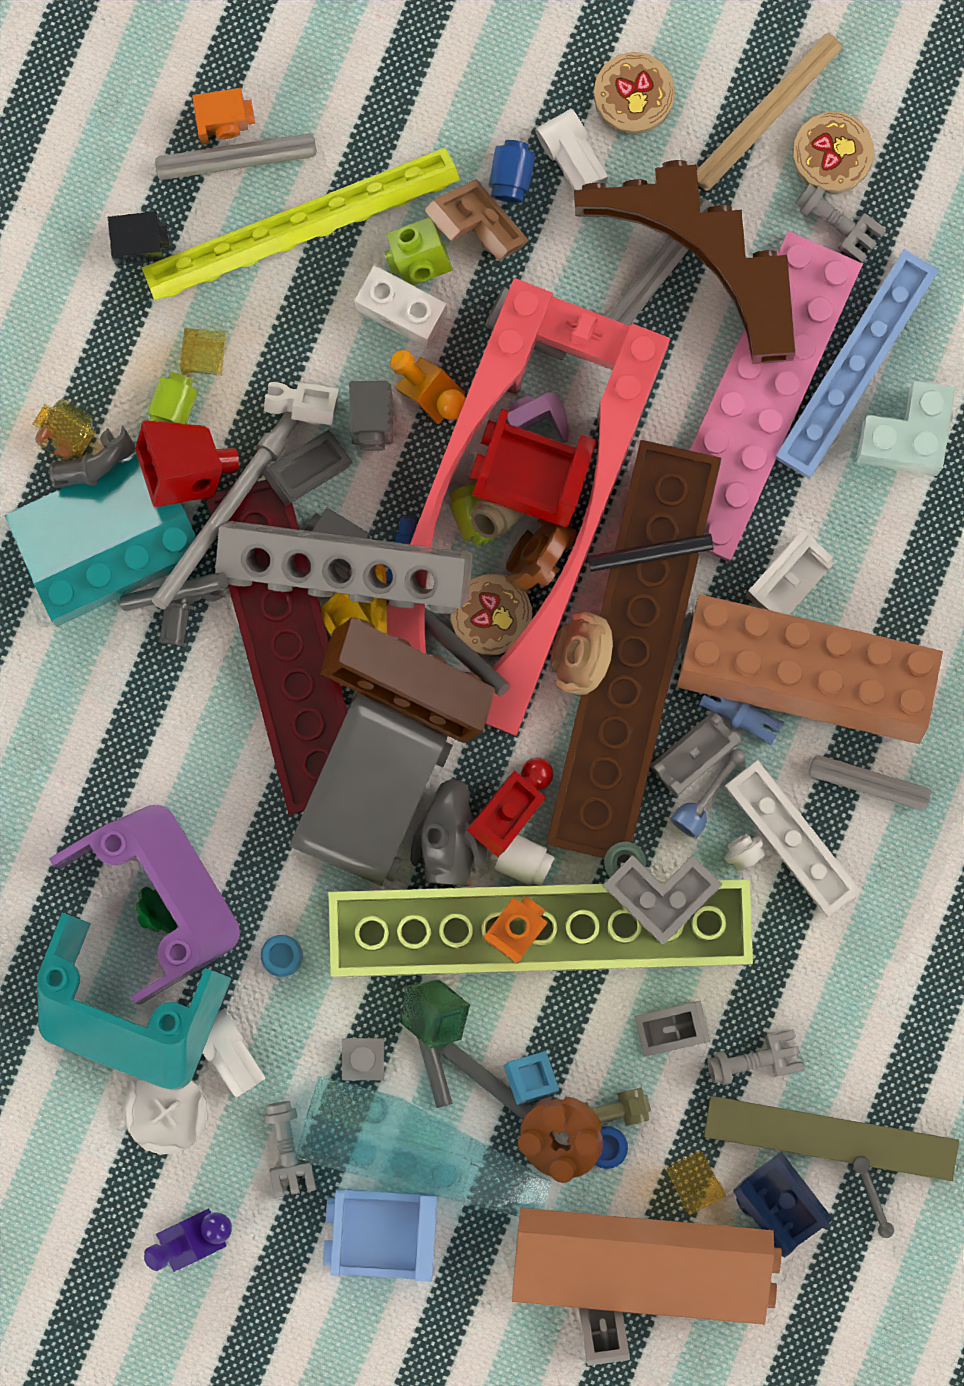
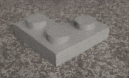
M632 855L603 884V887L663 946L723 884L692 855L662 885Z

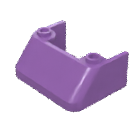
M149 805L110 822L49 858L53 866L62 869L92 850L102 862L109 865H121L136 856L179 928L166 935L158 946V959L167 975L132 995L131 998L135 1004L141 1005L228 953L239 942L241 931L236 918L175 816L164 806Z

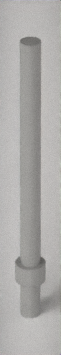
M286 411L272 432L265 433L256 445L257 453L152 598V602L157 607L164 610L167 608L218 536L219 526L229 521L270 461H276L285 449V440L299 422V420L291 419L292 412Z

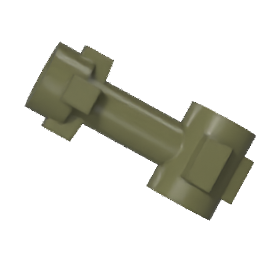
M642 1087L618 1093L620 1102L591 1108L597 1114L601 1123L624 1118L625 1126L650 1120L648 1112L651 1111L648 1096L643 1094Z

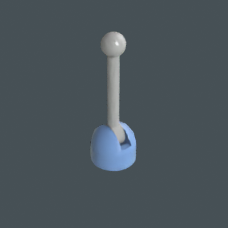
M741 749L732 750L729 754V762L697 804H683L676 810L670 821L679 830L691 838L697 839L707 823V816L704 811L705 806L735 766L741 765L745 761V753Z

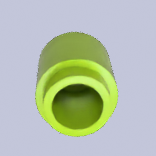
M170 372L168 378L160 377L147 415L150 416L149 421L187 424L198 394V390L191 387L194 380L174 372Z
M475 482L451 492L449 496L452 503L449 506L464 542L473 541L476 547L493 541L498 536L486 538L479 534L472 525L471 514L475 504L481 499L472 496Z

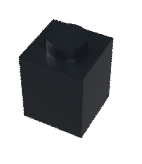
M157 211L107 216L111 257L115 266L155 262L164 259L163 248L170 247L169 229L167 223L160 224Z

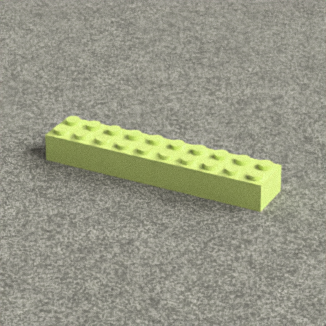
M750 879L719 880L723 885L663 946L603 887V884L328 892L330 974L332 978L751 965L753 964ZM527 896L546 910L541 918L548 923L518 964H516L486 942L483 937L513 897L521 902ZM519 918L512 920L509 926L511 932L516 935L523 934L526 930V923Z

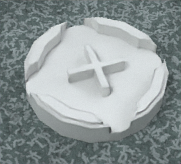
M139 1080L128 1093L124 1106L125 1125L132 1138L145 1150L160 1155L179 1153L192 1146L204 1132L208 1119L207 1100L200 1086L193 1080L179 1090H168L144 1080Z

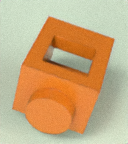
M241 88L192 95L201 145L209 144L208 136L216 135L217 139L235 138L240 135V131L248 130V125L255 124L252 99L244 100Z
M527 896L521 902L513 897L483 939L518 964L548 923L541 918L546 910ZM517 918L522 919L526 923V930L520 935L513 934L509 927L511 921Z

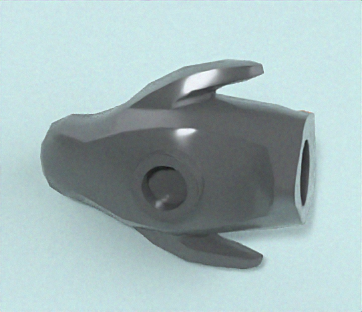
M447 780L440 784L425 818L419 824L413 836L410 860L413 866H417L423 856L425 883L470 887V873L473 860L475 859L478 870L483 869L485 866L487 848L466 831L475 819L469 804V789L461 780Z

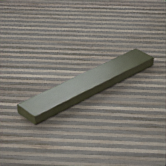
M710 1096L703 1137L852 1164L857 1156L862 1155L868 1158L870 1167L953 1181L959 1145L958 1139Z

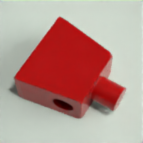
M149 420L142 422L135 451L153 507L210 498L216 492L221 473H236L238 471L239 457L235 448L216 449L210 429L206 426Z

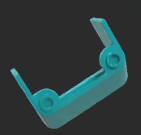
M62 912L37 976L38 1028L41 1036L51 1044L161 1088L179 1090L187 1086L194 1076L231 977L205 968L190 1007L175 1002L163 1003L153 1011L146 1028L74 1000L80 984V974L75 963L91 923Z

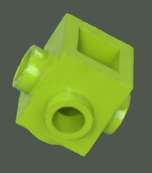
M431 217L386 233L391 250L385 252L389 268L393 275L400 273L405 282L414 286L453 271L444 240Z

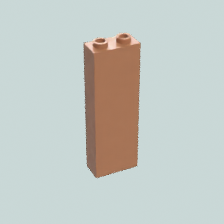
M520 1208L512 1302L765 1325L767 1308H775L777 1283L771 1282L772 1273H780L782 1250L781 1248L774 1247L773 1230Z

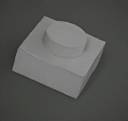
M342 1038V1080H384V1038Z

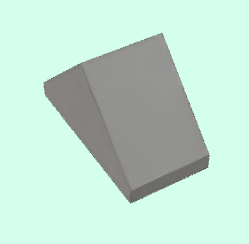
M701 1000L634 1016L644 1057L710 1042Z
M579 1308L587 1365L630 1360L623 1313Z

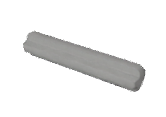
M821 755L814 756L809 769V775L813 778L919 810L926 809L931 796V790L927 787Z

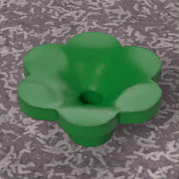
M149 887L142 888L138 892L139 901L135 905L136 911L139 914L137 917L139 924L143 928H150L155 932L163 930L166 933H171L176 930L177 924L157 890L153 891Z

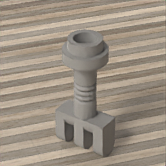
M809 184L795 202V204L801 207L799 212L807 216L812 210L823 220L829 222L830 225L836 227L839 232L846 236L838 248L852 259L863 263L867 256L855 245L859 243L867 250L872 251L877 243L865 234L866 230L881 238L886 232L885 228L866 213L856 223L822 198L825 189L819 185L815 188Z
M794 1029L765 1036L767 1049L757 1051L756 1053L753 1052L752 1054L749 1053L748 1055L745 1054L744 1056L740 1055L732 1058H727L724 1051L715 1053L714 1058H710L707 1061L712 1082H721L723 1086L732 1083L733 1074L772 1065L774 1077L803 1071L802 1062H793L786 1066L784 1059L785 1057L800 1054L799 1047L794 1046L782 1049L780 1041H790L796 1038Z
M290 1101L267 1105V1114L263 1115L264 1123L274 1125L277 1143L279 1144L278 1148H280L279 1152H281L280 1160L282 1166L270 1168L269 1170L275 1198L284 1197V1188L281 1180L284 1179L289 1181L291 1194H299L300 1188L297 1177L305 1175V1185L308 1192L317 1190L311 1160L298 1162L297 1154L294 1150L295 1146H293L294 1139L292 1138L290 1120L298 1117L296 1109L291 1108Z

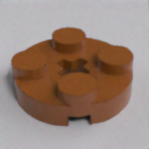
M538 519L537 522L542 526L534 534L527 529L513 548L506 563V569L512 574L506 575V580L520 590L530 589L537 583L543 587L548 585L558 571V566L555 564L562 553L567 551L577 538V531L571 528L570 524L565 528Z
M548 1097L538 1101L525 1116L521 1124L518 1147L536 1169L551 1176L557 1182L566 1183L571 1181L572 1178L580 1177L589 1172L600 1158L604 1149V1141L602 1142L600 1132L602 1125L597 1114L582 1101L571 1097H565L564 1100H551L552 1097ZM554 1131L557 1134L563 1131L569 1134L567 1142L570 1145L558 1143L552 1132Z

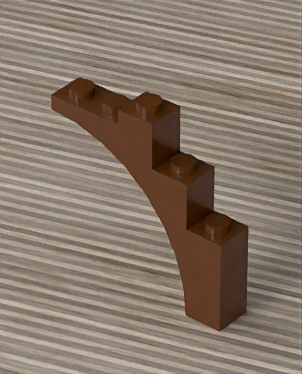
M684 160L664 162L662 164L663 167L655 168V184H647V181L643 179H634L623 182L622 187L606 188L605 183H588L582 185V190H574L576 217H610L638 223L669 236L694 253L717 276L735 303L747 334L752 364L794 360L795 341L787 255L778 256L777 251L764 250L753 253V258H746L742 210H732L730 205H717L709 207L707 209L708 212L700 213L696 164L687 165V161Z

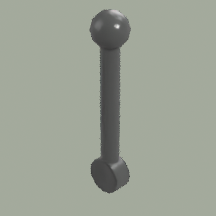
M857 1156L853 1160V1167L857 1173L861 1174L880 1224L878 1233L882 1238H890L894 1234V1226L887 1222L868 1171L870 1169V1162L865 1156Z

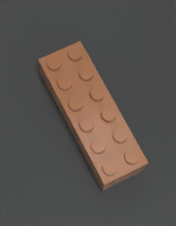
M699 594L692 615L677 688L920 744L929 727L943 651Z

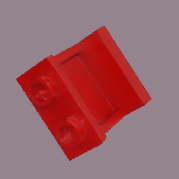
M501 409L496 422L488 420L480 444L488 447L485 456L477 453L469 476L477 480L472 496L567 528L577 506L597 440L581 435L576 447L507 424L506 420L509 411Z

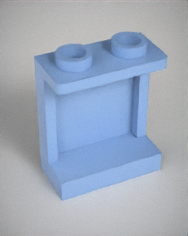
M336 1189L335 1198H327L326 1223L334 1224L333 1240L324 1241L323 1265L331 1266L330 1275L335 1276L355 1275L432 1282L438 1195Z

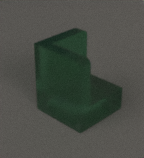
M437 979L407 987L400 1023L429 1048L462 1040L470 1004L441 980Z

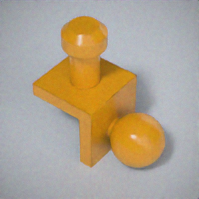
M406 349L394 353L390 360V368L396 374L404 375L395 386V389L416 402L438 424L444 418L448 420L458 419L466 400L465 392L445 371L422 357L414 363L415 357Z

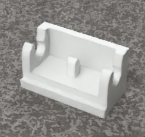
M802 530L748 590L745 597L758 608L789 615L834 565V562L831 561L833 557L812 539L807 532Z

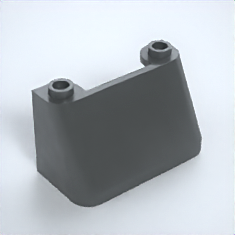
M357 692L289 847L379 886L383 885L385 879L393 882L403 859L396 857L397 851L435 765L444 767L453 747L452 744L446 742L448 736Z

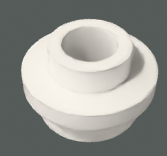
M749 834L742 835L728 844L729 852L726 853L724 859L727 864H733L736 871L748 868L764 857L765 853L761 848L763 841L760 837L751 838Z

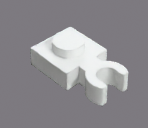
M270 382L268 384V394L265 395L264 411L273 414H280L286 411L292 412L291 419L305 421L314 425H332L338 403L339 389L298 383L297 389H291L285 384Z

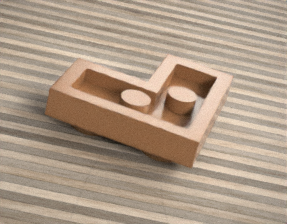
M477 179L434 199L425 208L426 213L434 221L436 228L445 234L450 241L473 231L481 240L483 247L493 254L498 261L518 252L529 241Z

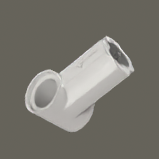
M572 109L565 111L535 129L543 149L552 161H557L573 190H582V185L588 183H603L608 180V175L587 142L589 139L583 124Z
M224 1008L217 1014L203 1054L209 1062L212 1061L231 1093L237 1098L265 1080L266 1076L244 1044L245 1038L229 1012Z

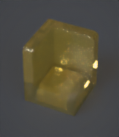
M184 328L180 363L182 375L188 378L192 377V373L222 376L225 349L228 347L226 332Z
M697 1151L664 1168L688 1215L727 1197L704 1153L701 1151Z

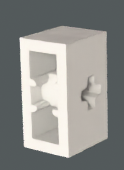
M375 265L354 300L357 312L427 349L447 315V303Z

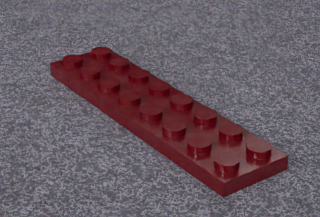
M267 480L256 482L229 519V521L299 530L293 503L285 506ZM230 489L217 492L210 498H205L210 517ZM256 548L254 552L256 562L260 566L268 568L270 565L269 554L262 548ZM296 553V567L301 572L309 573L310 568L307 556ZM252 581L251 586L228 584L288 815L302 813L307 806L348 712L341 684L320 674L328 649L329 639L317 596L309 595L308 588L293 587L292 591L281 592L268 589V583Z

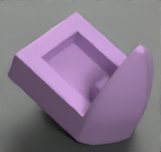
M556 392L546 393L532 400L530 395L525 396L509 406L511 412L508 414L507 424L525 430L549 417L563 442L568 441L567 417L564 406Z

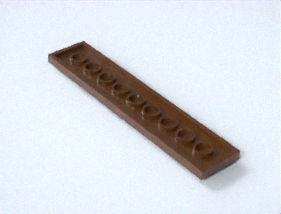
M640 440L615 551L704 535L722 458ZM700 552L610 569L599 616L606 619L612 632L613 648L611 661L604 678L597 688L587 695H581L546 845L605 858L607 851L613 845L619 842H633ZM623 854L619 856L617 861L625 863L629 859V855Z

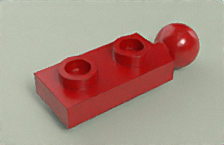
M531 758L523 764L520 774L514 770L466 831L494 855L499 857L506 851L546 798L539 790L547 788L553 780V768L550 763L543 758Z

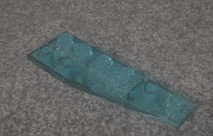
M322 1076L318 1077L295 1159L518 1217L520 1208L544 1210L551 1185V1180L401 1097Z

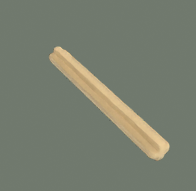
M830 33L825 34L697 169L698 185L705 191L710 190L834 59L842 48L838 39Z

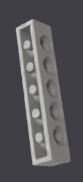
M228 521L219 526L215 574L223 572L227 576L228 584L236 586H251L252 581L268 583L267 588L274 591L289 592L292 591L293 587L308 588V594L312 596L332 597L333 592L349 594V600L355 602H373L374 597L390 599L389 605L394 607L413 608L415 603L431 605L430 610L433 612L450 614L455 613L456 608L460 609L468 603L473 553ZM256 548H262L269 554L270 565L268 568L262 567L256 562L254 557ZM296 553L304 554L309 558L311 562L309 573L301 572L296 567ZM337 559H344L350 564L352 568L350 578H343L336 572L335 562ZM377 564H384L391 569L393 574L392 583L386 584L377 578ZM423 569L431 573L434 578L432 589H425L418 584L416 579L418 570Z

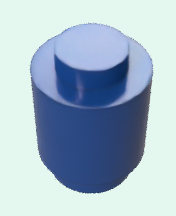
M505 140L504 145L495 147L488 185L492 188V198L503 202L522 203L524 194L529 193L535 153L528 150L529 145L527 143L517 140Z

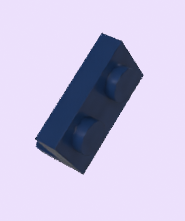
M782 1152L745 1177L733 1189L737 1204L742 1212L752 1217L761 1229L774 1231V1247L781 1248L782 1257L784 1258L791 1254L798 1245L828 1225L833 1219Z

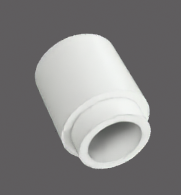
M517 835L505 852L499 857L492 853L490 859L497 861L494 870L527 886H530L531 883L542 886L555 857L546 853L547 848Z

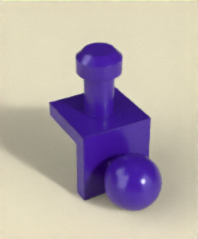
M208 1208L157 1233L156 1236L160 1245L154 1244L146 1248L144 1251V1261L153 1271L165 1268L169 1262L173 1272L226 1247L225 1241L232 1233V1223L225 1214L220 1212L211 1213Z

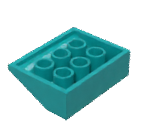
M137 454L117 462L108 473L99 479L98 484L95 486H89L87 483L67 486L5 515L50 620L57 627L116 600L122 595L133 592L169 575L197 537L181 503L153 507Z

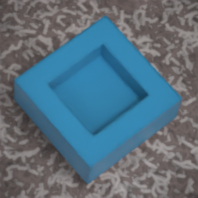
M546 1051L516 1059L504 1065L517 1105L550 1096L559 1091Z

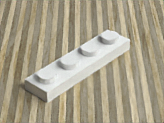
M758 760L724 786L827 918L861 892Z

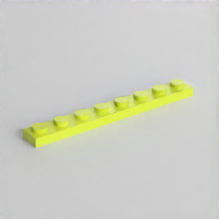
M442 148L144 266L142 270L155 301L164 297H173L184 289L202 282L214 281L224 273L239 267L254 265L262 258L277 252L289 251L295 248L297 244L315 237L327 236L334 232L335 229L350 223L365 221L372 217L373 214L391 207L403 206L411 199L423 194L443 190L449 184L459 181L460 178L446 148Z

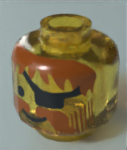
M66 399L58 400L53 407L44 404L32 425L39 428L35 436L36 443L62 460H69L74 455L80 458L97 431L92 428V416Z

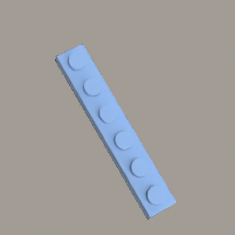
M904 249L776 454V460L810 480L939 271L938 269Z

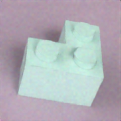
M914 381L908 390L904 420L867 414L861 425L856 463L937 476L943 469L955 387Z

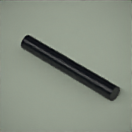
M710 533L589 555L588 562L590 572L710 551L714 550Z

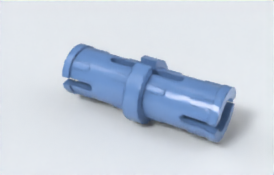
M706 695L703 696L699 706H703L731 721V727L738 729L740 726L768 742L767 744L772 745L777 735L763 728L762 725L764 724L779 732L784 724L783 721H779L750 704L716 697L720 700V702H717Z

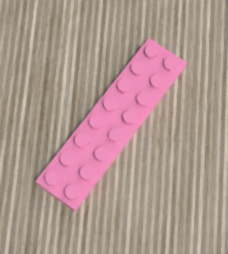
M790 231L787 232L777 255H787L795 341L794 360L752 364L747 334L744 328L690 448V451L722 458L704 535L711 533L714 550L705 552L728 562L731 561L775 463V456L783 445L863 263Z

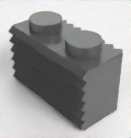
M388 381L349 382L350 434L352 444L360 445V450L363 451L385 450V444H390L393 441V395L391 384Z

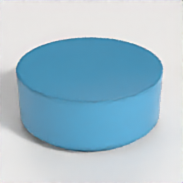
M276 935L264 943L261 949V962L264 968L272 975L286 977L295 973L301 966L303 952L300 944L294 938L287 935Z

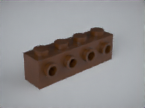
M350 618L333 630L320 671L321 675L461 743L467 742L484 731L495 688L482 682L479 676L469 672H462L448 665L443 658L431 654L427 655L411 647V644L405 639L391 637L375 629L372 623L355 618Z

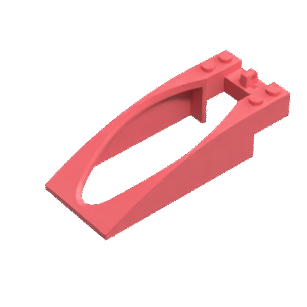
M516 278L512 281L410 545L431 547L445 494L464 451L487 414L506 391L516 395L521 390L522 377L537 341L612 370L600 401L597 416L599 445L594 482L588 507L574 547L559 578L539 611L508 651L492 667L510 684V688L502 696H498L494 692L485 725L517 736L670 342L669 337L633 323L629 326L553 297L552 292ZM420 569L417 571L416 579L418 584L426 589L427 571ZM388 603L386 608L387 635L405 639L411 644V647L426 654L425 604L415 603L413 608H400L391 606Z

